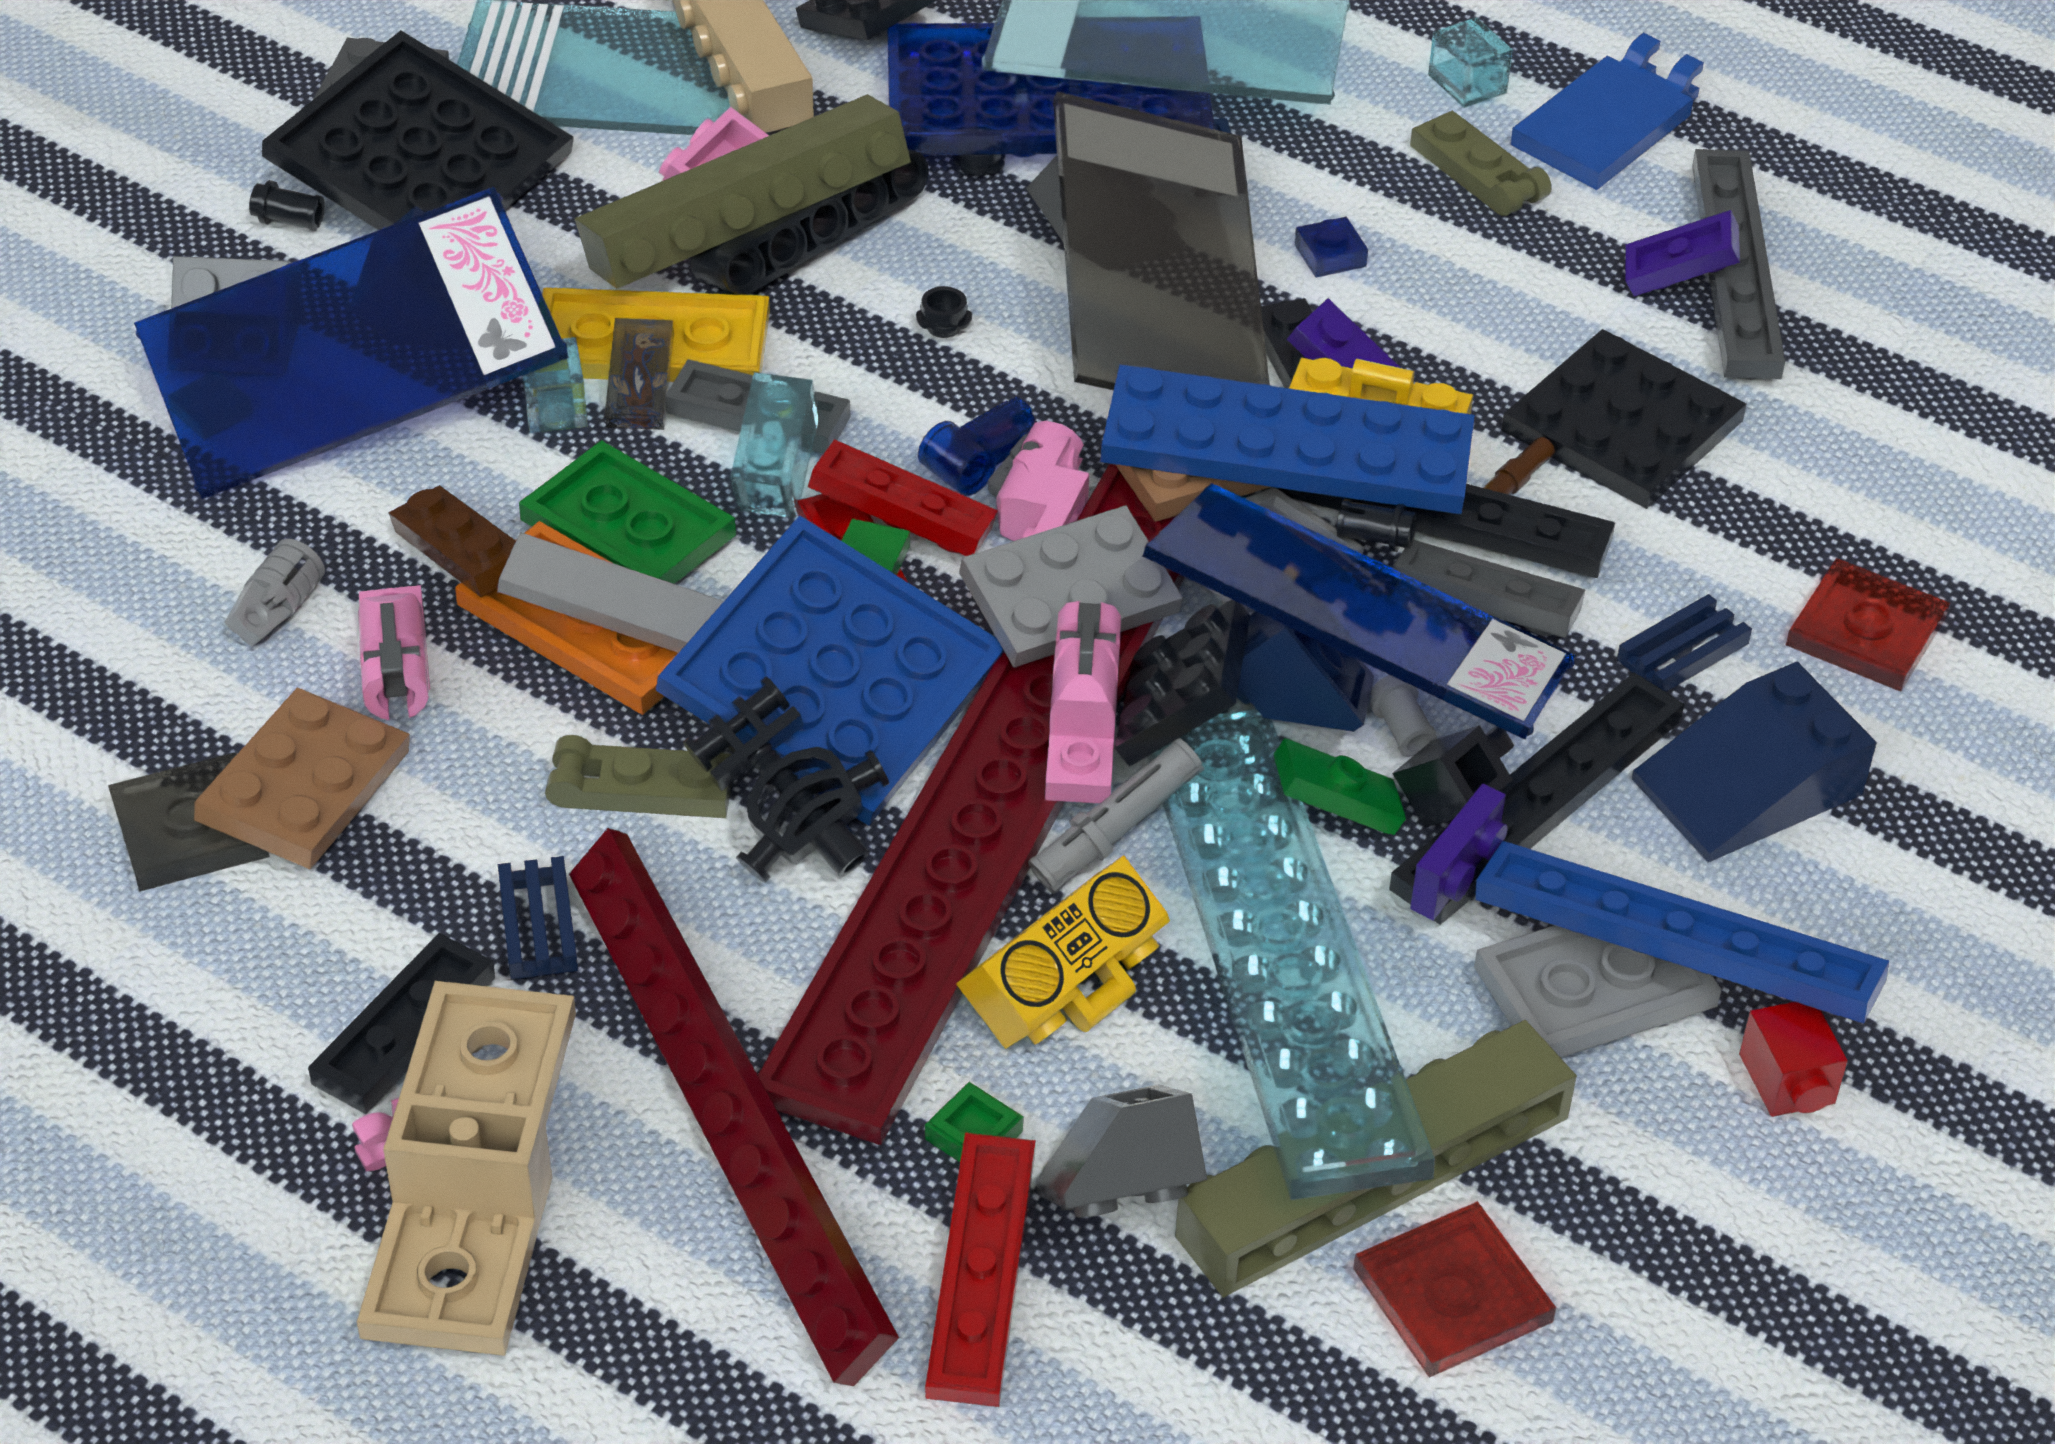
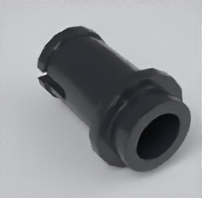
M268 180L265 184L257 183L252 190L249 201L250 215L258 217L259 222L268 225L274 220L305 227L312 231H317V228L320 227L325 209V201L322 196H313L279 188L277 182Z
M1349 499L1342 501L1341 507L1345 510H1339L1337 537H1349L1388 544L1389 550L1393 552H1398L1400 547L1411 548L1417 527V513L1407 511L1406 505L1398 504L1395 509L1352 502Z

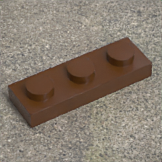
M439 485L433 489L421 490L413 494L407 500V503L388 512L394 530L398 535L478 596L482 597L498 588L499 578L516 540Z

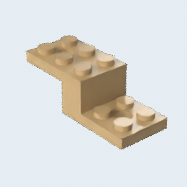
M434 982L383 1148L393 1203L357 1319L360 1339L506 1355L552 1181L546 1123L576 1016L574 996L451 982ZM490 1044L500 1045L508 1049L502 1056L492 1060H481L472 1056L473 1053L478 1052L483 1046ZM444 1269H459L467 1274L462 1282L448 1288L437 1287L429 1282L433 1276Z

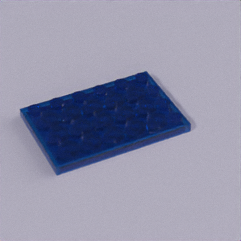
M1075 22L1060 74L992 67L1006 23H897L887 29L889 106L899 111L907 149L918 151L924 157L928 155L1012 154L1017 157H1032L1036 154H1058L1064 147L1062 107L1215 144L1216 133L1200 22Z

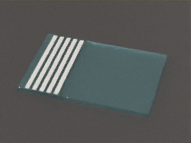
M477 0L457 62L458 66L557 127L693 135L706 119L709 118L715 122L731 107L724 86L717 87L709 61L706 57L700 58L698 56L692 33L689 28L682 29L676 11Z

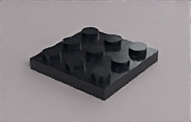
M1601 329L1504 413L1501 431L1527 445L1532 444L1539 437L1548 439L1555 449V453L1551 458L1647 509L1743 422L1747 403L1642 350L1623 338Z

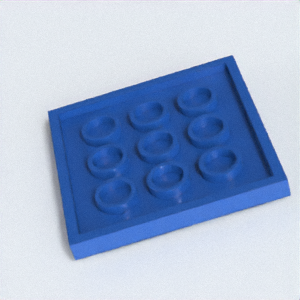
M799 515L658 675L655 690L709 725L708 720L716 714L727 723L738 714L731 702L739 696L747 700L763 687L760 680L767 676L790 705L788 709L794 706L801 714L804 724L802 728L774 749L778 755L784 757L794 751L818 746L832 751L839 758L844 769L847 770L866 760L865 752L870 749L874 752L890 784L882 787L878 782L859 793L864 810L855 818L870 826L979 690L993 665L1004 653V650L998 639L992 634ZM777 708L762 721L768 726L787 710L783 711ZM748 725L735 734L743 744L755 736ZM818 767L800 770L794 774L798 775V779H801L822 769ZM836 789L825 790V791L819 792L818 794L821 795V794H823V793H825V792H829V791L836 790Z

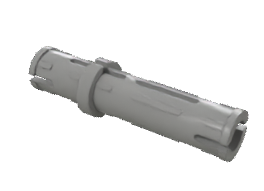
M1180 738L1176 739L1148 765H1145L1112 792L1102 803L1095 806L1087 814L1079 812L1069 821L1071 827L1062 836L1028 861V864L1031 866L1030 869L1047 890L1053 894L1057 893L1073 876L1085 866L1087 867L1096 858L1103 861L1113 852L1112 845L1126 832L1157 809L1184 784H1187L1196 775L1204 771L1201 760L1185 741Z

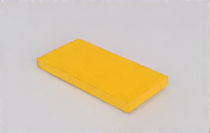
M543 288L539 310L556 348L529 358L530 377L622 380L626 364L623 362L621 352L631 354L634 350V339L636 336L647 331H655V337L652 341H659L665 345V351L662 353L657 350H651L646 354L656 353L652 362L646 365L652 381L656 378L668 377L669 382H674L688 359L761 377L770 314L769 296ZM630 334H632V335L630 336V338H629V345H628V347L625 348V349L622 348L621 346L626 347V345H627V338H628V336H629ZM661 356V358H660V360H659V362H658V368H659V372H658L657 367H656V363H657L658 358Z

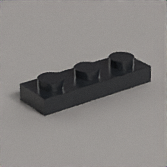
M438 933L308 1066L311 1085L367 1114L407 1072L434 982L441 981L488 986L495 979L493 960Z

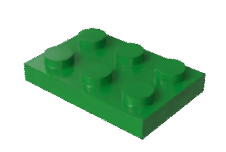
M602 440L519 502L520 520L532 527L540 521L613 564L672 584L677 583L736 536L735 517Z

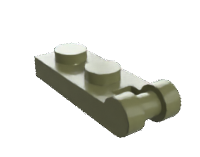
M1453 110L1412 128L1410 146L1501 216H1508L1520 210L1524 201L1535 203L1546 198L1551 193L1552 184L1550 178L1542 168H1528Z
M565 735L556 741L552 762L557 769L552 770L548 776L545 796L552 804L558 807L711 818L727 817L732 783L721 791L713 782L710 771L706 772L689 751L592 745L587 739L577 735ZM721 753L710 761L713 766L711 770L731 754ZM584 776H596L599 778H587Z

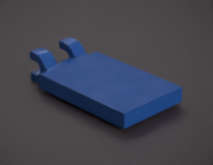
M1643 32L1631 43L1621 61L1607 55L1512 128L1510 145L1598 190L1691 116L1693 100L1698 97L1700 89L1691 84V82L1703 71L1704 62L1686 54L1674 65L1668 78L1665 79L1656 74L1657 66L1648 62L1649 58L1659 50L1661 41Z

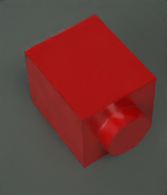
M1798 1002L1750 1010L1739 1055L1770 1116L1775 1117L1794 1112L1812 1113L1827 1105L1835 1104L1848 1060L1821 1010Z

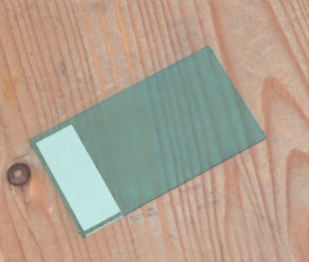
M1002 0L986 53L982 58L983 70L1331 105L1335 97L1334 85L1347 13L1351 8L1349 0Z

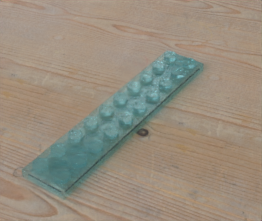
M1257 709L1219 714L1180 737L1197 754L1205 770L1173 793L1163 803V807L1291 1200L1434 1179L1435 1157L1303 802L1284 795L1273 755L1281 744L1272 719L1263 718ZM1172 742L1147 756L1149 763L1160 755Z

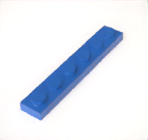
M1506 841L1501 842L1476 881L1475 900L1860 1023H1865L1887 980L1889 960Z

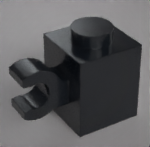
M1502 724L1496 725L1487 734L1478 725L1431 741L1392 774L1426 828L1453 820L1482 783L1498 791L1508 785L1513 779L1500 758L1514 747V744Z

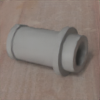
M1393 674L1380 679L1372 687L1370 707L1376 716L1385 719L1398 743L1401 754L1404 756H1414L1428 743L1437 739L1436 731L1428 722L1417 702L1419 691L1414 682L1405 679L1402 675Z

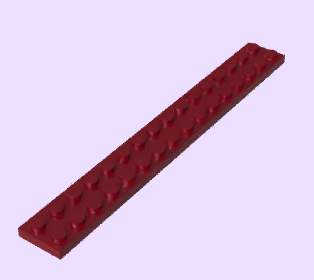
M1109 464L1077 521L1126 505L1154 550L1161 530L1221 508L1225 505L1226 501L1155 522L1117 466ZM1157 554L1179 590L1185 576L1180 574L1173 564ZM1163 618L1120 632L1117 704L1129 683L1132 668L1136 663L1134 660L1135 653L1154 637ZM1004 652L991 668L758 1074L777 1111L882 1145L963 994L956 983L978 966L1031 867L1028 861L1038 854L1065 801L1045 800L1055 654L1013 667Z

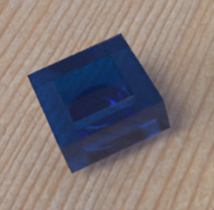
M1347 216L1296 227L1294 245L1315 278L1367 267L1368 248Z

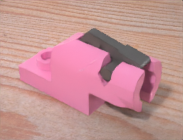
M1047 420L1034 423L1030 432L1023 435L1010 451V455L989 478L988 490L996 497L997 517L1002 536L1016 541L1077 521L1088 502L1089 473L1078 470L1083 458L1079 457V454L1084 444L1073 430L1063 424Z
M421 585L360 591L358 623L364 704L372 714L381 719L390 720L389 698L407 696L409 718H411L425 707L430 690Z
M1076 601L1066 603L1058 612L1045 800L1100 804L1111 795L1121 615L1113 605L1103 602L1101 604H1092Z

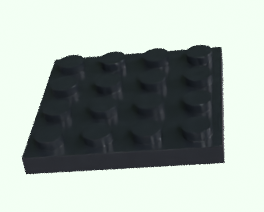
M400 30L262 140V157L383 233L415 206L433 218L490 197L499 216L572 152L574 136Z

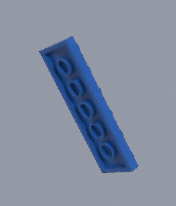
M1119 364L1101 444L1100 462L1393 505L1404 504L1407 507L1462 514L1475 415Z

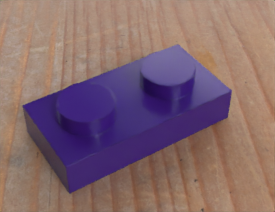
M1732 211L1722 212L1626 244L1625 281L1633 296L1664 289L1672 284L1706 273L1717 272L1725 267L1740 263L1739 225Z
M1329 298L1302 321L1287 338L1307 359L1328 358L1348 368H1353L1355 360L1361 359L1401 368Z
M1482 783L1417 863L1411 910L1434 921L1450 899L1458 902L1463 898L1473 880L1477 865L1483 858L1490 860L1501 842L1505 840L1508 826L1501 821L1506 794Z

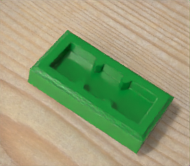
M1287 738L1283 739L1273 755L1285 796L1386 834L1395 835L1406 820L1394 779L1368 770L1348 756L1339 755L1334 757Z

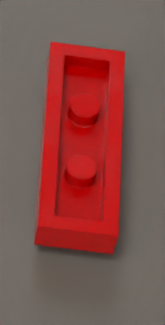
M835 439L814 466L808 483V488L827 495L836 503L852 506L882 519L883 522L891 527L908 530L911 533L937 543L939 547L946 551L959 553L964 556L978 552L992 530L998 510Z

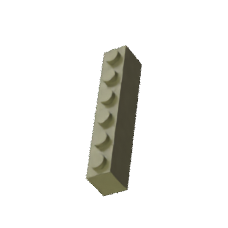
M867 94L576 217L575 222L589 269L618 289L910 163L899 111Z
M1526 1019L1501 1032L1498 1030L1488 1032L1479 1038L1473 1046L1448 1059H1435L1422 1067L1416 1075L1390 1088H1377L1367 1094L1360 1103L1332 1117H1319L1307 1125L1301 1133L1275 1146L1265 1145L1259 1147L1249 1154L1243 1162L1215 1176L1207 1175V1180L1191 1183L1187 1187L1188 1195L1178 1199L1175 1237L1224 1298L1567 1120L1577 1075Z

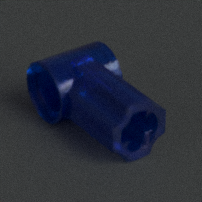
M1016 396L1009 401L1002 402L961 427L952 421H943L936 424L923 437L918 450V460L924 467L959 494L971 496L986 486L989 478L995 472L996 465L1005 461L1010 455L1012 448L1023 435L1030 432L1037 421L1032 414L1031 407Z

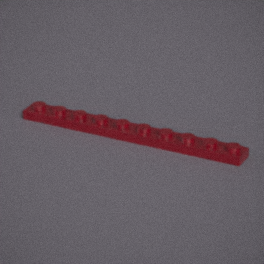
M607 828L569 873V876L833 1383L855 1386L900 1337L629 836L626 833Z

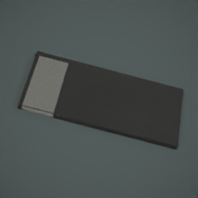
M1057 92L1053 98L1074 382L1114 390L1119 364L1270 385L1242 136Z

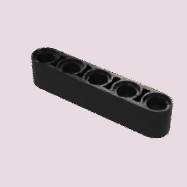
M908 149L910 163L692 256L691 270L695 278L701 283L736 295L751 294L919 195L927 184L929 175L926 158L920 152Z

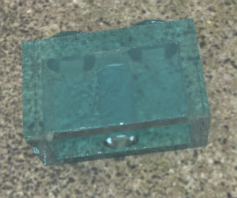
M754 372L730 476L739 511L797 518V500H801L820 415L813 380Z

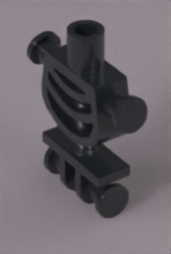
M765 676L760 680L763 687L747 700L739 696L731 702L738 713L736 716L725 723L717 714L708 720L712 726L695 741L688 737L683 741V744L697 763L706 772L710 771L713 782L721 791L754 765L756 769H759V773L762 774L757 779L746 803L751 827L761 839L748 854L741 851L736 856L741 865L752 875L766 883L771 878L767 871L781 855L791 864L797 865L816 849L839 877H843L858 867L870 852L847 825L864 810L859 793L878 782L882 787L890 784L871 749L864 753L866 760L847 770L844 769L839 758L832 751L818 746L794 751L784 757L778 755L774 749L802 728L804 724L801 714L794 706L788 709L790 705L784 695ZM777 708L783 711L787 710L768 726L762 721ZM748 725L755 736L743 744L735 734ZM729 748L733 754L711 770L713 766L710 761ZM818 767L822 769L801 779H798V775L794 774L800 770ZM776 789V793H779L780 796L771 807L766 821H764L761 816V810L767 796ZM829 789H836L829 792H825L816 798L814 797V794H817L819 792ZM791 811L796 813L783 836L779 834L781 826Z

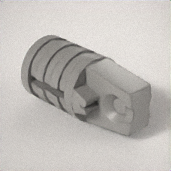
M283 539L279 541L273 551L270 552L263 563L260 564L254 574L244 584V588L227 616L225 624L238 634L243 641L250 646H254L282 621L288 620L296 611V608L305 600L306 596L314 589L315 585L322 579L325 574V568L320 557L309 546L298 540ZM304 558L306 562L299 570L294 566L299 560Z

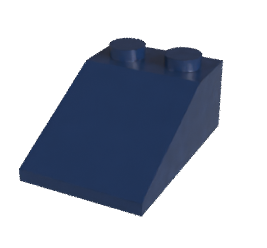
M1796 661L1746 682L1635 768L1632 780L1709 863L1862 796L1877 742Z

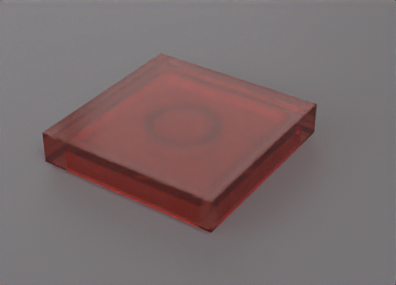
M1836 558L1790 628L1786 646L1901 692L1945 621L1950 602Z
M1478 1201L1355 1254L1353 1270L1429 1378L1554 1321L1556 1306Z

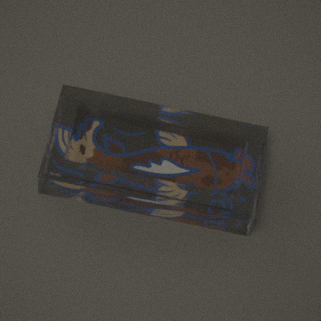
M615 318L604 414L606 428L665 429V395L669 389L674 339L673 320Z

